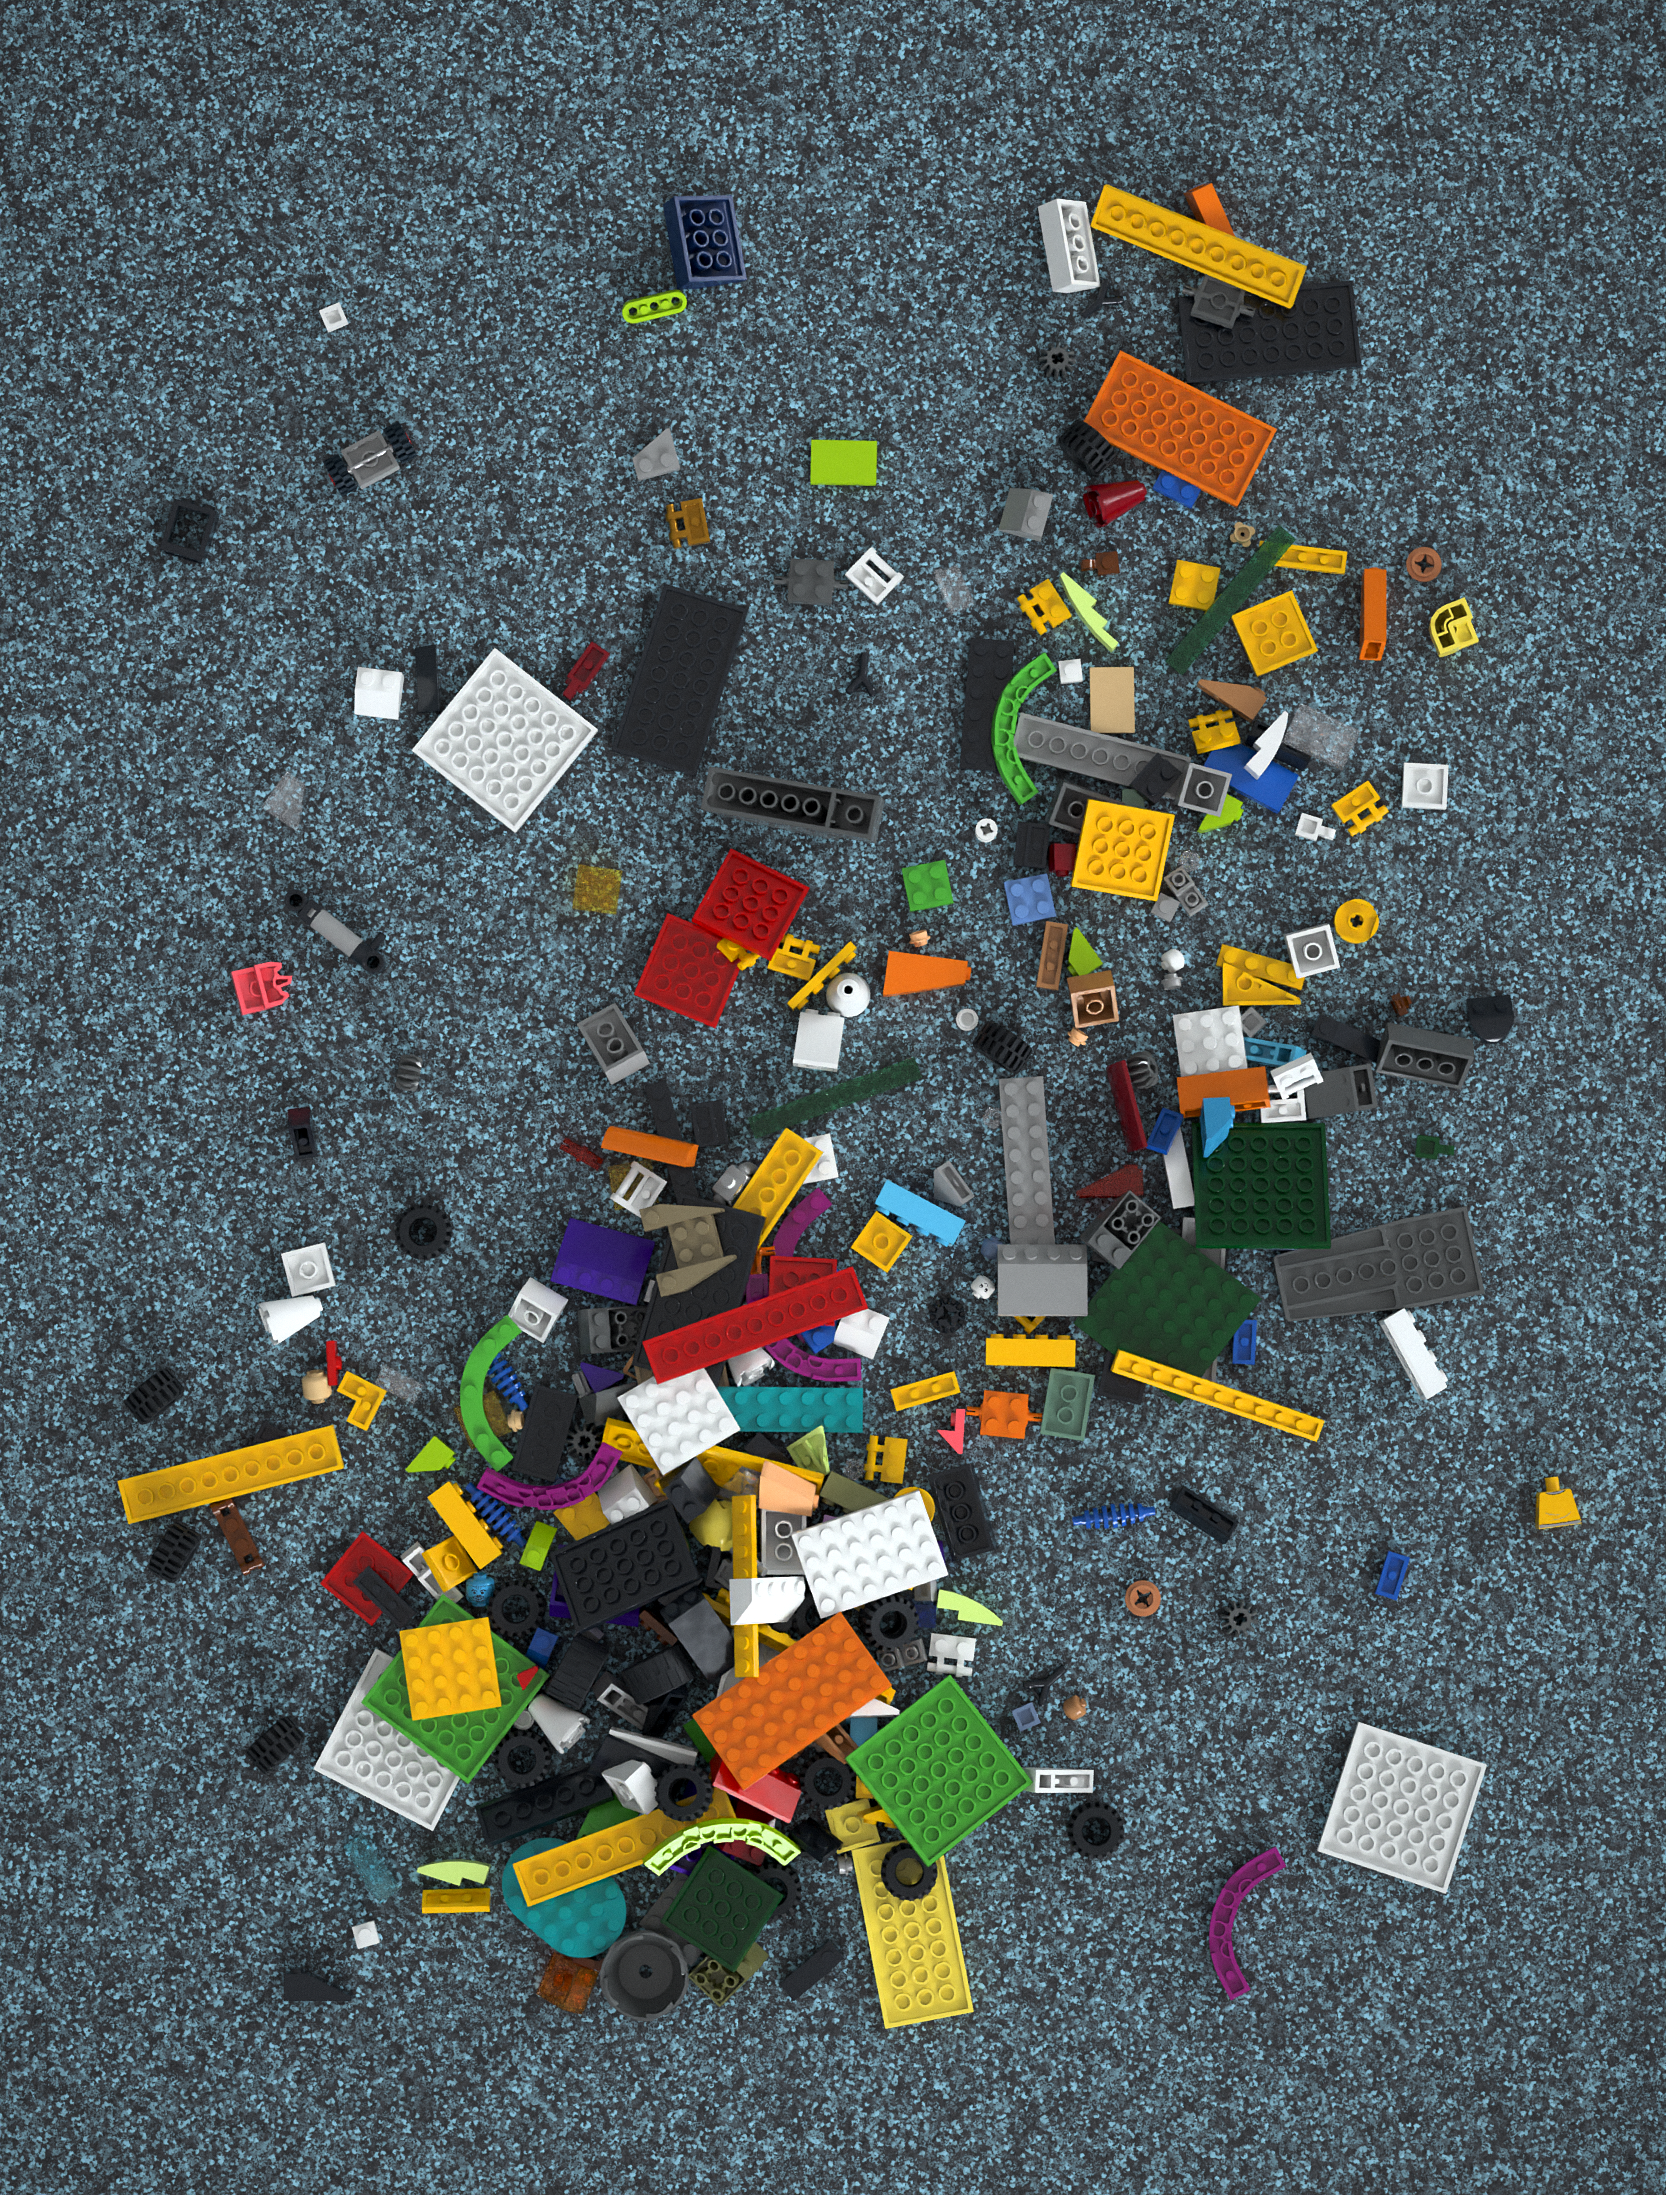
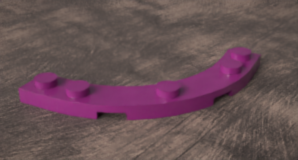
M819 1188L802 1200L785 1218L772 1245L775 1246V1250H771V1252L775 1251L776 1255L771 1256L793 1257L796 1244L804 1230L818 1216L832 1206V1203ZM797 1334L796 1336L804 1344L805 1340L803 1339L801 1334Z
M767 1273L750 1274L746 1288L747 1304L768 1297ZM787 1338L764 1346L782 1365L803 1376L815 1380L834 1382L862 1380L860 1357L833 1359L814 1356L799 1349Z
M602 1442L594 1459L580 1475L567 1482L551 1486L523 1484L487 1467L476 1488L517 1507H523L524 1505L537 1507L538 1510L565 1508L585 1500L587 1496L598 1491L611 1475L623 1452Z
M1276 1846L1255 1856L1238 1868L1222 1887L1212 1909L1209 1922L1210 1954L1215 1971L1230 2000L1251 1990L1239 1969L1233 1952L1231 1933L1234 1918L1240 1902L1256 1884L1287 1867Z

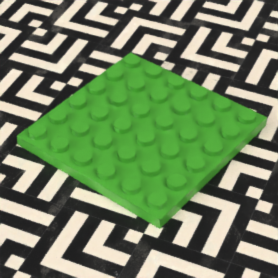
M442 1594L417 1628L476 1618ZM492 1630L491 1635L502 1707L412 1721L402 1649L361 1702L467 1784L470 1783L550 1676L549 1673L539 1667L540 1669L525 1690H522L516 1675L537 1664Z
M951 1675L944 1678L844 1758L927 1867L1033 1783Z

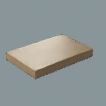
M1090 667V731L1101 734H1134V667Z

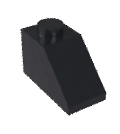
M310 1106L288 1109V1129L296 1160L318 1157Z

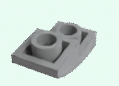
M1182 866L1164 877V881L1189 917L1208 905V902Z
M922 1638L911 1641L909 1645L903 1644L904 1648L901 1650L896 1647L893 1652H890L888 1649L886 1651L877 1650L876 1654L882 1672L927 1661L928 1658Z

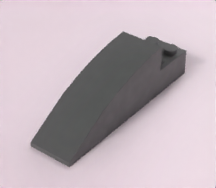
M709 766L701 810L839 841L840 837L876 844L885 800L877 795Z

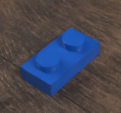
M1164 470L1161 471L1152 488L1156 492L1190 509L1193 507L1201 491L1200 488Z
M1162 1108L1147 1141L1148 1146L1146 1148L1167 1155L1183 1121V1114Z
M1245 1320L1233 1335L1232 1364L1255 1365L1257 1320Z
M1387 1551L1375 1594L1397 1600L1409 1563V1557Z

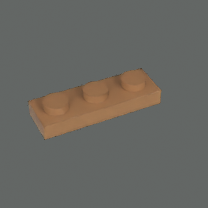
M1046 921L1036 983L1037 988L1058 991L1068 924Z

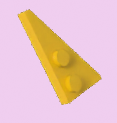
M1222 962L1223 1006L1301 1004L1300 998L1226 962Z

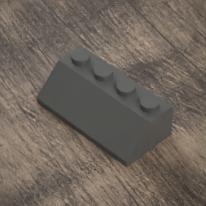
M1387 1023L1381 1037L1375 1071L1381 1074L1461 1089L1475 1057L1473 1039Z

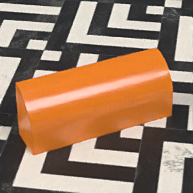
M1265 1066L1177 1077L1179 1106L1183 1118L1200 1116L1203 1098L1230 1097V1105H1234L1235 1112L1271 1107Z
M610 1126L607 1129L601 1144V1148L682 1167L695 1166L699 1147L697 1144L618 1126Z

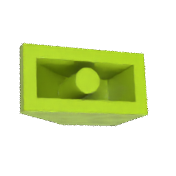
M1227 794L1221 816L1206 814L1197 832L1204 833L1229 826L1233 820L1238 822L1244 811L1241 809L1243 802Z
M1078 927L1072 932L1067 962L1069 964L1067 969L1072 977L1090 974L1103 964Z
M435 1435L405 1470L410 1473L442 1470L444 1467L449 1469L456 1460L453 1457L456 1452Z
M536 1521L519 1564L542 1571L558 1528Z

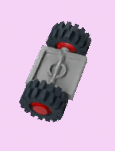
M399 421L383 429L390 444L386 443L381 432L378 430L341 450L349 465L347 468L339 454L323 461L329 472V477L334 486L336 485L342 497L357 489L350 474L355 476L361 489H364L400 469L392 454L393 452L396 453L401 464L417 457L411 445L412 443Z

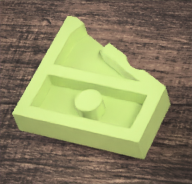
M822 1425L786 1447L799 1468L822 1473L825 1476L830 1473Z

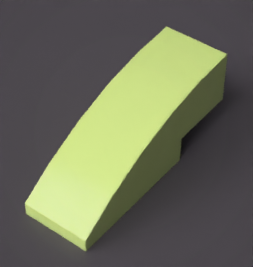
M939 1589L937 1608L957 1610L958 1620L1002 1626L1003 1621L982 1604L964 1595Z
M464 1859L442 1860L420 1865L417 1872L458 1886L461 1885L463 1878L484 1884L491 1864Z

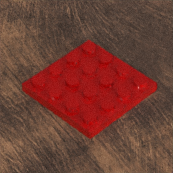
M731 848L691 922L771 961L810 887Z
M667 913L633 995L716 1029L740 969L737 964L741 960L737 957L731 962L717 948V943L723 937Z

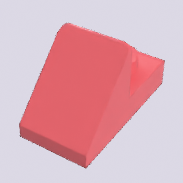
M956 1409L955 1413H951L950 1426H955L954 1431L937 1430L958 1454L963 1453L965 1409Z

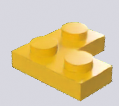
M346 1371L337 1389L338 1392L356 1400L346 1421L367 1431L387 1391L349 1371Z

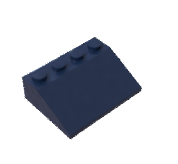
M732 195L674 196L663 204L678 290L700 289L747 280Z

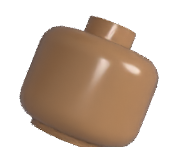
M1074 1695L1064 1701L1063 1710L1069 1719L1077 1720L1086 1714L1085 1707L1087 1703L1083 1698L1080 1699L1077 1695Z

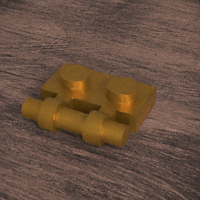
M702 498L680 502L682 511L675 512L674 504L665 506L667 512L665 518L666 522H669L670 528L669 540L672 541L673 549L682 548L681 539L687 538L688 546L710 542ZM684 519L685 530L679 531L677 520Z

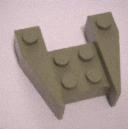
M658 1204L639 1209L644 1231L651 1232L666 1227L669 1229L678 1269L656 1275L661 1297L686 1292L737 1259L736 1255L725 1257L723 1255L714 1215L725 1212L724 1208Z

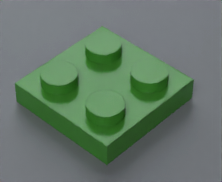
M945 860L901 869L910 912L954 904Z

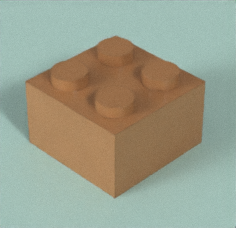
M1111 970L1067 978L1075 1029L1119 1021L1115 985Z

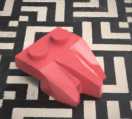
M266 962L230 973L241 1016L281 1005L289 997V994L282 991L281 987L291 984L292 976H280L278 974V970L282 968L281 962Z

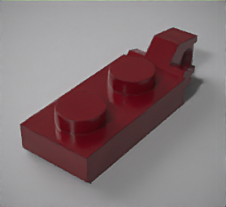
M592 641L567 675L565 684L568 687L563 692V696L571 701L577 692L582 694L609 658L610 653Z

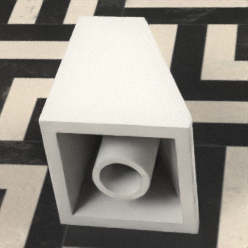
M805 1009V1012H800L793 1066L837 1072L844 1018L840 1017V1013L827 1012V1015H819L818 1010Z

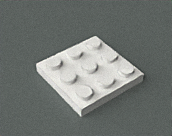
M1239 1006L1173 1015L1181 1077L1248 1068Z

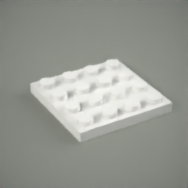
M704 1368L658 1385L653 1376L617 1398L663 1476L740 1431V1427Z

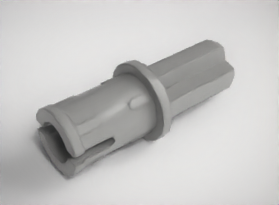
M583 1371L572 1375L579 1394L578 1398L593 1394L594 1391L591 1390Z

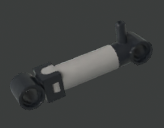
M293 889L286 894L284 902L290 911L299 913L297 916L364 970L372 975L381 974L385 970V958L376 950L385 940L386 935L379 932L373 941L367 944L314 900H309L301 890ZM295 896L302 897V903L298 907H293L291 904ZM378 958L380 961L379 966L375 969L369 968L370 959Z

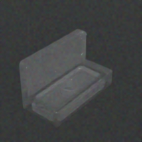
M958 565L945 570L940 568L933 572L934 579L950 615L974 605Z
M382 1364L381 1371L374 1385L413 1404L416 1403L424 1386L423 1383L385 1364Z

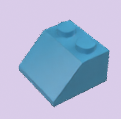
M1230 1097L1203 1098L1200 1128L1203 1158L1208 1157L1228 1137L1229 1128H1233L1235 1107L1230 1105Z

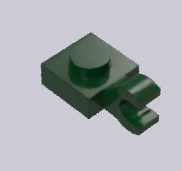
M1417 1135L1414 1157L1437 1160L1438 1154L1453 1156L1455 1146L1439 1144V1137Z

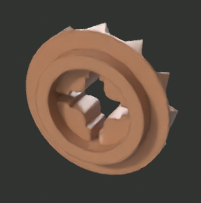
M1419 547L1413 550L1407 558V572L1412 579L1419 582H1430L1440 573L1442 566L1441 558L1435 550L1428 547ZM1424 556H1426V564L1432 567H1426L1423 573H1421V566L1415 563H1421Z
M1140 1580L1132 1583L1126 1590L1125 1603L1133 1614L1149 1616L1158 1609L1161 1596L1158 1588L1153 1583ZM1137 1590L1142 1594L1151 1592L1146 1598L1148 1607L1142 1602L1134 1604L1139 1598Z

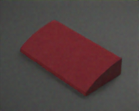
M1122 1060L1107 1066L1106 1072L1127 1153L1143 1150L1148 1145L1126 1060Z

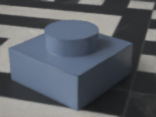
M1032 1702L1011 1710L1020 1732L1041 1723Z

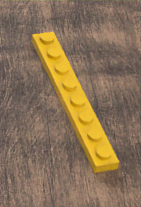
M756 1495L732 1496L733 1579L757 1578ZM758 1624L734 1625L735 1677L737 1678L759 1677Z

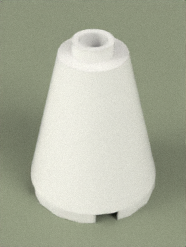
M843 973L836 976L829 983L826 991L828 1005L835 1013H840V1016H857L866 1009L870 1001V989L867 982L854 973ZM845 989L853 990L851 994L844 992Z
M313 1295L258 1304L265 1330L272 1334V1337H269L273 1345L281 1343L320 1317V1311L323 1310L319 1298L315 1299Z
M762 1348L727 1360L738 1387L741 1386V1383L743 1386L754 1383L765 1375L763 1371L767 1367L771 1370L775 1364L773 1358Z
M543 1693L540 1695L536 1694L528 1704L529 1713L555 1749L561 1754L565 1753L563 1748L567 1747L570 1749L584 1734L585 1729L583 1726L585 1722L588 1725L590 1723V1719L587 1716Z

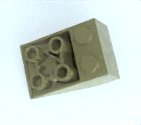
M754 1942L735 1972L730 1971L715 1959L706 1955L688 1974V1977L721 2007L762 1966L769 1955Z

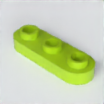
M677 289L625 302L622 307V314L627 322L639 323L680 313L686 308L687 299L682 291ZM678 297L679 301L673 303L671 302L672 298ZM656 302L658 303V306L656 308H651L650 304ZM634 307L637 310L635 313H630L629 309Z

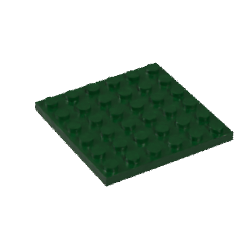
M1192 1123L1196 1249L1331 1248L1325 1123H1233V1128H1229L1228 1137L1208 1157L1204 1158L1200 1123Z
M1158 1221L1120 1269L1115 1268L1088 1303V1315L1078 1316L1073 1324L1115 1356L1118 1349L1202 1377L1262 1298L1162 1222ZM1158 1388L1179 1405L1186 1398L1185 1396Z

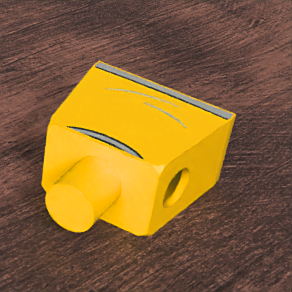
M1558 1476L1545 1478L1546 1491L1536 1493V1529L1581 1524L1571 1489H1560Z

